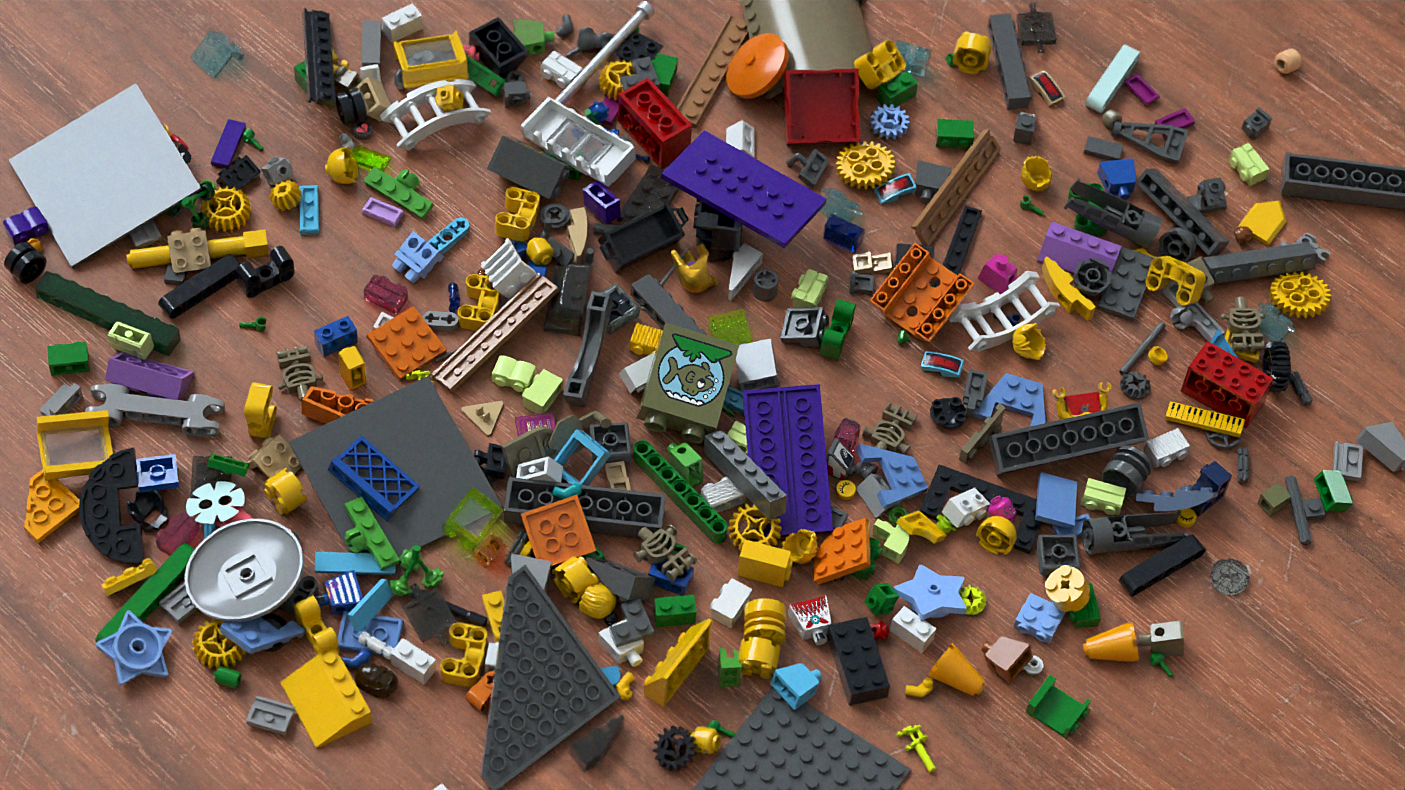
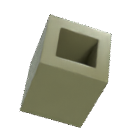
M1277 483L1261 493L1257 504L1271 517L1287 507L1291 496L1286 488Z

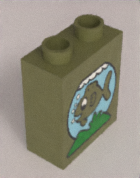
M666 322L658 340L636 418L643 420L644 426L649 430L665 432L669 428L682 432L681 438L695 444L703 443L705 435L717 429L739 345Z

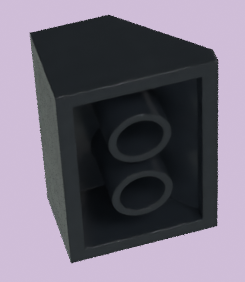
M499 17L469 32V45L475 46L476 53H479V58L490 71L503 79L511 71H516L529 55L526 47Z

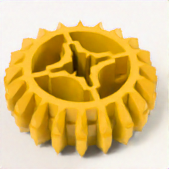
M616 60L615 63L610 62L609 65H605L601 70L599 77L600 90L603 91L604 95L608 94L609 99L614 97L616 102L619 99V93L623 92L620 77L635 74L632 62L628 63L625 60L619 62Z
M219 186L211 200H202L200 210L209 217L208 224L210 229L215 228L217 232L222 229L224 233L226 230L233 232V228L239 230L240 225L245 226L246 221L249 220L251 203L247 195L243 194L242 190L237 191L235 186L232 189H229L228 186L222 189ZM237 205L240 207L238 211L235 208Z
M746 504L745 510L739 507L738 511L740 514L733 513L734 519H730L729 523L732 526L728 527V531L731 532L729 535L730 539L734 540L733 545H739V551L742 550L744 540L757 539V543L771 546V544L777 545L776 539H780L781 534L779 532L782 531V527L779 526L781 523L779 518L775 517L769 520L754 504L751 508ZM753 516H758V517H761V518H760V519H753L752 517H753ZM743 521H745L747 528L744 529V533L740 535V525ZM770 524L771 531L765 537L763 530L766 528V525Z
M212 619L211 623L205 620V627L199 625V632L194 633V639L192 640L193 652L196 654V658L201 660V664L203 666L208 664L210 669L214 665L217 669L219 666L228 668V664L235 666V660L241 661L242 655H245L246 651L220 632L224 621H216V619ZM218 639L220 640V643H222V648L220 647V644H218Z

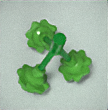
M414 545L410 550L405 549L399 557L401 561L400 567L405 568L407 571L400 580H390V587L395 595L402 597L412 593L411 587L407 584L408 576L412 570L417 571L419 566L424 570L425 576L423 577L422 584L426 588H437L442 583L444 573L439 568L431 570L426 567L423 560L420 559L422 554L420 553L421 548L419 545Z

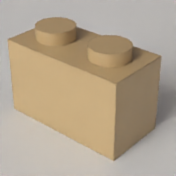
M367 77L355 88H358L361 92L367 115L382 121L379 115L391 105L382 83Z

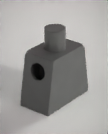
M918 160L915 173V194L921 196L920 200L922 203L928 204L951 174L952 168Z

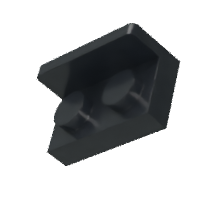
M246 155L242 159L240 157L236 158L231 163L232 167L230 169L225 167L220 171L216 182L217 184L221 182L225 187L228 186L229 189L235 186L238 191L259 175L261 171Z

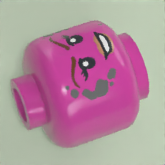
M997 496L990 501L991 504L987 509L990 516H1001L1010 522L1015 520L1017 511L1008 497L1001 498V496Z

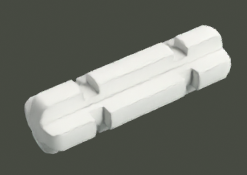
M365 631L359 635L358 641L363 645L367 644L368 648L380 655L384 654L383 656L387 659H391V652L394 648L386 646V643L374 636L370 637V634Z

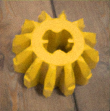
M287 180L286 182L281 181L279 185L275 184L276 187L271 189V194L269 195L272 204L277 210L285 211L288 209L290 211L291 207H296V203L301 202L302 192L295 182Z

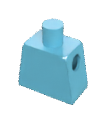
M800 663L775 670L770 684L795 710L816 694L822 675L817 669L810 672L804 664Z

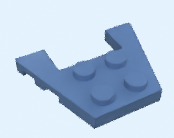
M1005 373L982 401L980 408H976L973 414L974 418L985 421L988 416L991 418L994 406L1000 403L1005 406L1006 410L1033 417L1030 426L1044 424L1046 421L1043 384Z
M863 444L857 446L856 451L862 463H880L892 489L880 490L877 494L883 509L889 508L892 504H899L906 498L910 499L925 493L928 489L914 457Z
M261 617L241 622L224 621L220 628V632L249 654L271 648L273 644L278 642H289L290 638H301L306 632L304 628L293 620L277 630Z

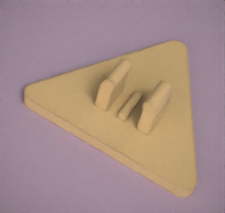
M496 401L465 406L461 410L486 436H491L503 407V402Z

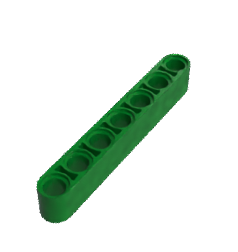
M645 440L637 441L633 449V460L713 543L724 542L727 535L726 521L649 442Z
M185 542L182 543L100 630L95 642L97 643L117 633L127 610L131 611L143 623L159 606V601L169 595L185 578L186 567L195 548Z

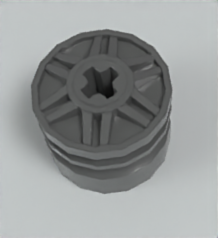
M1128 445L1121 446L1102 471V480L1105 483L1126 488L1124 497H1133L1138 493L1143 482L1146 481L1148 475L1152 472L1153 465L1149 457L1141 450Z

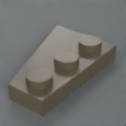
M999 403L995 407V415L992 418L988 416L980 429L981 432L976 431L963 446L959 460L966 463L969 459H974L979 449L989 443L988 437L1001 431L1005 406Z

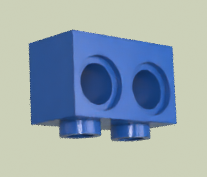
M349 316L314 330L315 344L323 357L358 342L357 329Z
M668 560L662 563H653L648 575L655 578L654 586L685 596L693 579L694 568L690 566L688 571L683 569L684 574L681 576L684 578L680 579L676 576V580L672 582L668 579L666 573L663 574L659 571Z

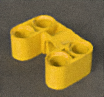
M886 40L874 47L873 53L868 52L856 59L854 67L859 69V76L866 87L872 90L894 78L906 68V63L896 45L891 40Z
M516 187L507 189L505 208L510 212L518 214L498 213L495 216V234L499 237L515 241H526L539 213V194Z
M1168 255L1156 257L1152 260L1145 282L1149 290H1161L1169 285L1172 279L1178 282L1179 285L1176 299L1180 305L1194 304L1199 301L1206 281L1204 272Z
M471 274L466 278L467 296L472 299H478L479 302L478 306L462 305L459 307L458 325L463 329L478 331L498 312L501 293L493 288V284L489 281L488 276Z
M256 382L251 384L244 408L249 436L266 439L271 435L277 413V406L270 405L273 385Z
M312 595L295 603L296 620L299 626L306 630L305 635L311 643L316 656L334 647L339 653L338 638L333 628H326L321 620L320 607L315 597Z
M455 623L450 627L449 631L450 644L455 648L466 650L465 656L462 660L454 658L444 659L440 664L441 679L448 684L473 687L478 683L481 668L484 664L487 648V631L480 626ZM461 634V635H463V636H461V637H456L455 635ZM475 638H481L482 640L476 641V640H474V639H475ZM448 669L454 670L453 672H446ZM467 673H472L473 675H472V676H467V675H465V674H467Z

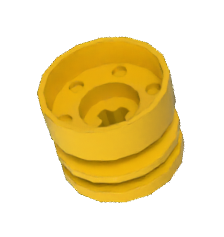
M765 598L748 602L744 607L745 641H749V637H758L772 641L771 645L775 647L777 644L779 646L782 645L786 638L785 605L777 600Z

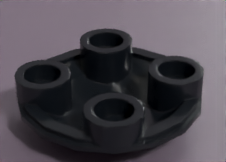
M958 397L936 399L932 402L930 408V417L933 422L945 429L961 427L968 417L965 414L966 408Z

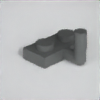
M814 149L808 159L800 153H796L786 161V164L791 167L799 161L804 165L798 178L813 188L830 159L817 149Z

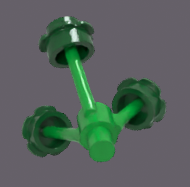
M201 183L200 187L202 190L197 192L195 196L184 197L181 203L167 211V215L171 217L180 215L182 206H184L193 214L191 218L192 227L201 228V230L206 228L209 223V217L202 212H196L195 201L198 198L211 200L215 196L213 186L210 183Z

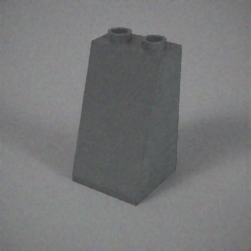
M502 136L487 169L548 199L555 200L561 194V186L568 179L571 166L515 137Z

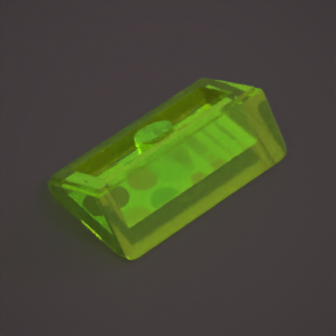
M359 145L350 154L352 159L356 158L358 167L369 171L375 166L384 172L391 160V157Z

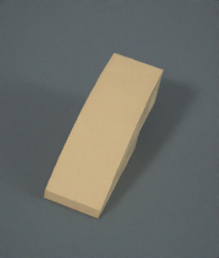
M584 207L570 210L571 225L567 226V238L572 252L575 253L574 260L576 264L582 263L587 245V216Z

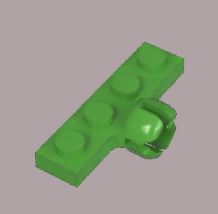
M374 166L364 179L365 184L424 220L434 204L415 192V189L420 184L417 175L413 172L409 173L410 170L403 169L397 177L393 178Z
M363 497L345 503L344 509L355 528L345 533L347 546L352 545L349 548L350 551L357 553L362 550H368L381 571L399 564L400 560Z

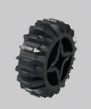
M1268 342L1264 349L1263 373L1274 378L1269 391H1285L1290 383L1291 357L1289 347L1285 342Z

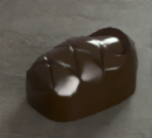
M362 663L355 674V684L364 692L384 699L395 691L398 686V678L394 672L384 666Z

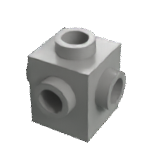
M278 156L268 160L269 164L260 168L269 185L280 184L281 181L286 182L294 174L290 161L286 158H278Z

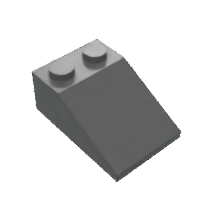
M586 558L587 564L613 594L619 596V600L630 602L640 598V600L649 601L655 581L654 577L608 559Z

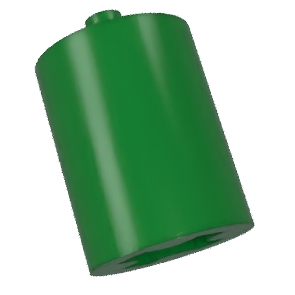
M219 666L217 672L214 671L213 673L215 683L234 689L239 687L242 679V672Z

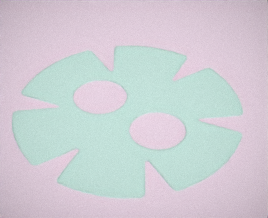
M218 481L215 490H213L210 483L205 484L192 493L200 499L189 498L187 500V513L190 517L200 513L195 521L200 523L213 524L216 515L223 522L239 512L231 506H243L245 501L244 492L241 488L230 492L236 486V484L231 482ZM228 495L232 497V502L228 505H220L218 503L222 496ZM209 499L213 503L208 509L199 508V503L202 500Z

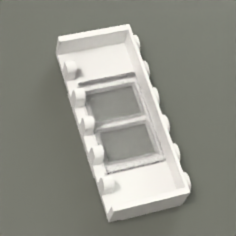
M550 97L521 124L522 136L608 187L636 159L635 148L632 143L622 140L615 133L608 132L601 125H596L587 117L577 114L573 109L565 107L558 100H553Z

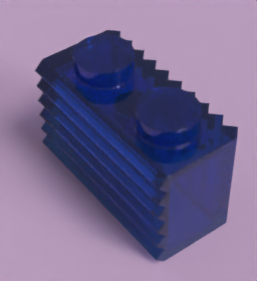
M831 214L824 225L823 239L856 253L863 242L865 229Z

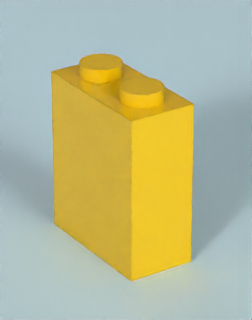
M744 540L737 576L784 587L785 580L789 581L792 571L793 560L790 559L791 551Z

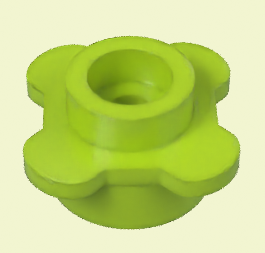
M937 516L939 520L937 527L941 531L949 533L951 530H957L956 526L946 516Z

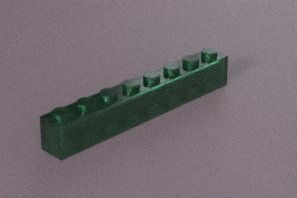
M46 271L35 286L38 299L105 329L111 330L118 321L150 333L154 344L153 350L168 357L181 340L179 329L176 326L166 324L157 317L148 316L141 310L132 309L123 302L114 301L107 295L96 293L91 288L80 286L73 280L69 281L62 278L57 273L53 274Z

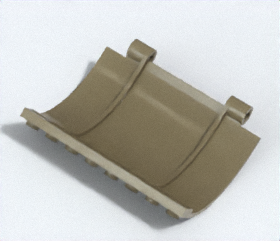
M740 0L750 39L760 34L772 33L779 36L786 43L789 58L785 71L855 69L854 61L864 54L872 52L860 11V6L864 5L866 0ZM784 73L778 82L764 93L765 97L771 99L784 91Z

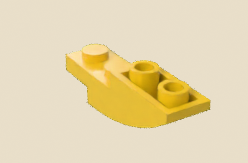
M1048 256L1045 257L1042 266L1043 276L1055 299L1068 313L1076 310L1089 321L1093 318L1096 306L1091 300L1086 299L1077 288L1072 286L1074 279L1068 272L1061 269Z

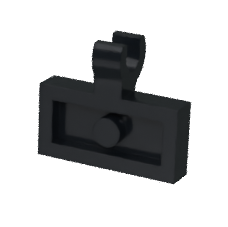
M489 443L487 453L481 450L474 451V457H477L475 459L479 466L486 464L485 475L504 479L507 462L501 445Z

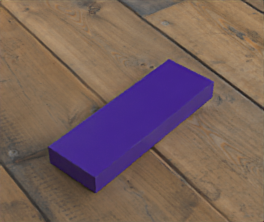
M228 119L211 159V165L230 168L245 131L246 123Z

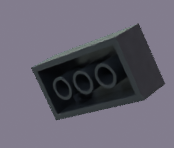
M863 617L829 624L827 639L849 706L888 698L890 685L868 618Z

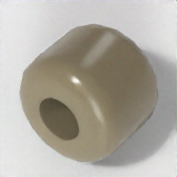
M1111 109L1103 114L1102 123L1111 130H1113L1116 121L1122 123V116L1115 110Z

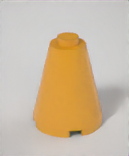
M1127 622L1090 637L1083 644L1084 655H1088L1089 659L1139 661L1132 622Z
M953 643L949 645L946 652L942 654L928 673L931 678L971 696L975 693L979 695L985 687L983 677Z

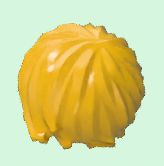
M1040 156L1027 157L1023 162L1024 166L1021 172L1023 184L1027 188L1032 189V191L1039 192L1047 189L1052 183V171L1050 166L1047 165L1048 160H1044Z
M1037 323L1022 325L1013 334L1012 343L1015 352L1027 359L1040 360L1044 355V350H1046L1045 338L1040 333L1041 329H1037Z
M800 529L797 534L792 533L786 537V542H782V549L791 551L790 559L793 562L805 564L816 556L818 537L814 531Z
M601 582L599 585L591 584L590 587L588 586L585 589V593L579 602L580 612L596 619H602L611 614L615 608L616 596Z

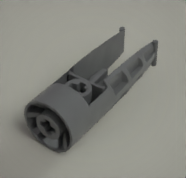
M1080 178L1070 187L1071 191L1099 207L1071 197L1065 204L1064 209L1069 208L1098 226L1126 238L1145 249L1151 246L1160 230L1162 218L1108 192L1082 183Z
M1177 510L1176 513L1085 519L1082 525L1083 546L1089 555L1168 546L1186 538L1188 533L1145 534V528L1176 523L1181 513L1180 510Z

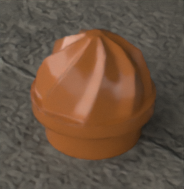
M1240 226L1237 230H1234L1238 244H1247L1252 239L1253 231L1249 227Z

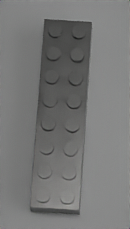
M1286 153L1281 165V194L1405 210V167Z
M1140 402L994 434L988 437L996 475L1112 450L1121 446L1139 444L1149 440Z
M509 477L504 506V523L524 525L521 517L522 513L563 500L552 496L554 487L566 489L572 484ZM581 485L582 492L578 499L590 532L640 538L638 533L643 527H647L653 534L662 528L666 494Z

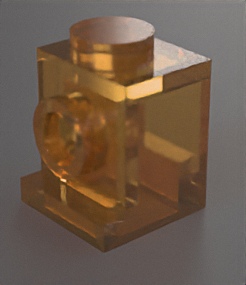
M492 533L478 546L472 556L486 569L507 546L501 538Z

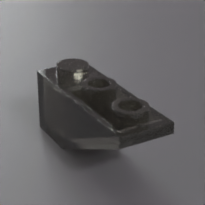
M623 715L618 718H611L606 725L600 728L596 727L587 736L579 737L572 742L570 754L583 772L602 762L624 728L625 718Z

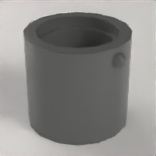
M770 269L759 270L754 276V296L758 300L766 302L774 299L778 288L777 274Z

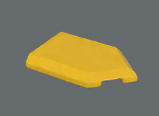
M1281 202L1255 203L1237 226V229L1240 226L1249 227L1253 231L1252 237L1269 246L1287 222Z

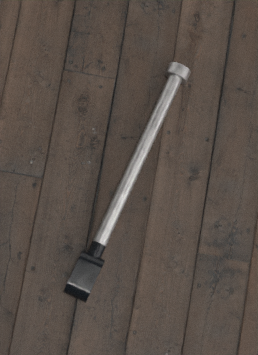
M642 1L635 8L636 13L555 100L565 105L642 21H648L655 14L654 8L648 2Z

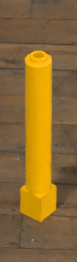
M265 229L243 232V236L207 240L210 259L222 258L229 254L233 256L246 255V258L269 255ZM169 245L130 250V254H127L128 266L132 265V269L172 264Z

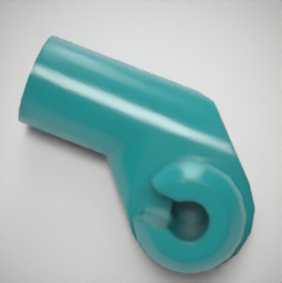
M578 483L572 484L566 489L555 486L552 496L561 499L574 495L579 496L582 492V486Z

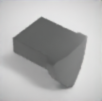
M851 271L849 293L872 295L874 275L856 274V272Z

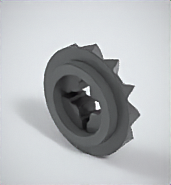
M553 203L546 205L541 210L540 220L544 223L545 218L549 217L552 219L551 230L553 228L560 229L561 226H566L570 214L565 206ZM552 215H553V216L558 215V219H556V218L552 219Z
M1130 371L1128 374L1123 375L1120 387L1125 395L1131 398H1142L1149 393L1150 380L1146 378V374L1142 375L1139 371L1136 373ZM1133 380H1134L1136 383H1139L1138 388L1136 387L1135 384H1132V383H1133Z

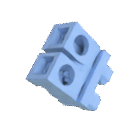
M413 231L399 251L397 250L394 254L397 258L392 267L400 273L407 266L410 267L404 276L414 284L420 277L425 279L427 273L433 269L437 262L440 263L444 256Z

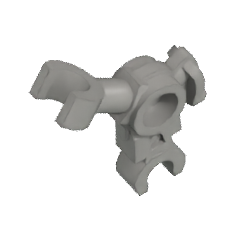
M1304 233L1301 238L1292 243L1309 242L1316 252V261L1322 265L1326 260L1325 258L1328 259L1331 254L1326 249H1320L1321 247L1316 244V237L1310 233ZM1282 242L1280 243V246L1291 244H1289L1288 242Z

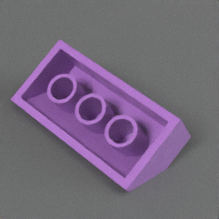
M1051 222L1037 262L1043 264L1044 258L1048 256L1065 272L1074 275L1075 269L1081 261L1096 258L1105 262L1109 267L1110 274H1112L1122 246Z
M121 352L109 358L105 380L111 382V384L127 386L131 391L140 392L141 390L147 392V395L152 397L162 396L165 399L180 400L185 396L195 372L147 358L143 360L137 356Z

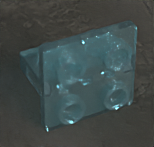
M824 187L822 190L826 193L824 198L827 201L821 211L842 228L846 229L856 214H863L859 209L860 205L853 200L846 199L847 195L842 191L832 187L831 189Z
M1262 302L1258 304L1260 306L1258 309L1259 315L1263 313L1266 316L1265 319H1261L1259 330L1272 341H1282L1290 331H1296L1293 327L1294 323L1286 316L1279 315L1280 311L1268 302L1266 304Z

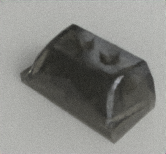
M555 266L552 283L558 287L559 292L548 301L543 331L581 336L592 279V266Z

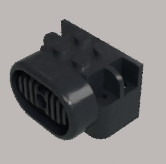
M697 199L696 202L700 203L695 205L694 216L697 217H694L693 228L696 229V246L704 244L709 252L707 259L724 261L732 258L734 252H739L743 225Z

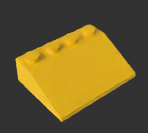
M711 619L704 620L690 627L686 633L683 632L680 635L677 645L675 647L672 646L668 650L666 659L663 662L660 661L654 670L655 673L652 676H648L644 681V696L663 708L709 650L712 629Z
M335 647L315 656L280 682L292 706H295V711L316 749L372 723L371 711Z

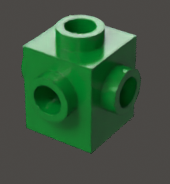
M889 583L875 584L868 592L864 603L875 616L884 615L892 612L900 596Z

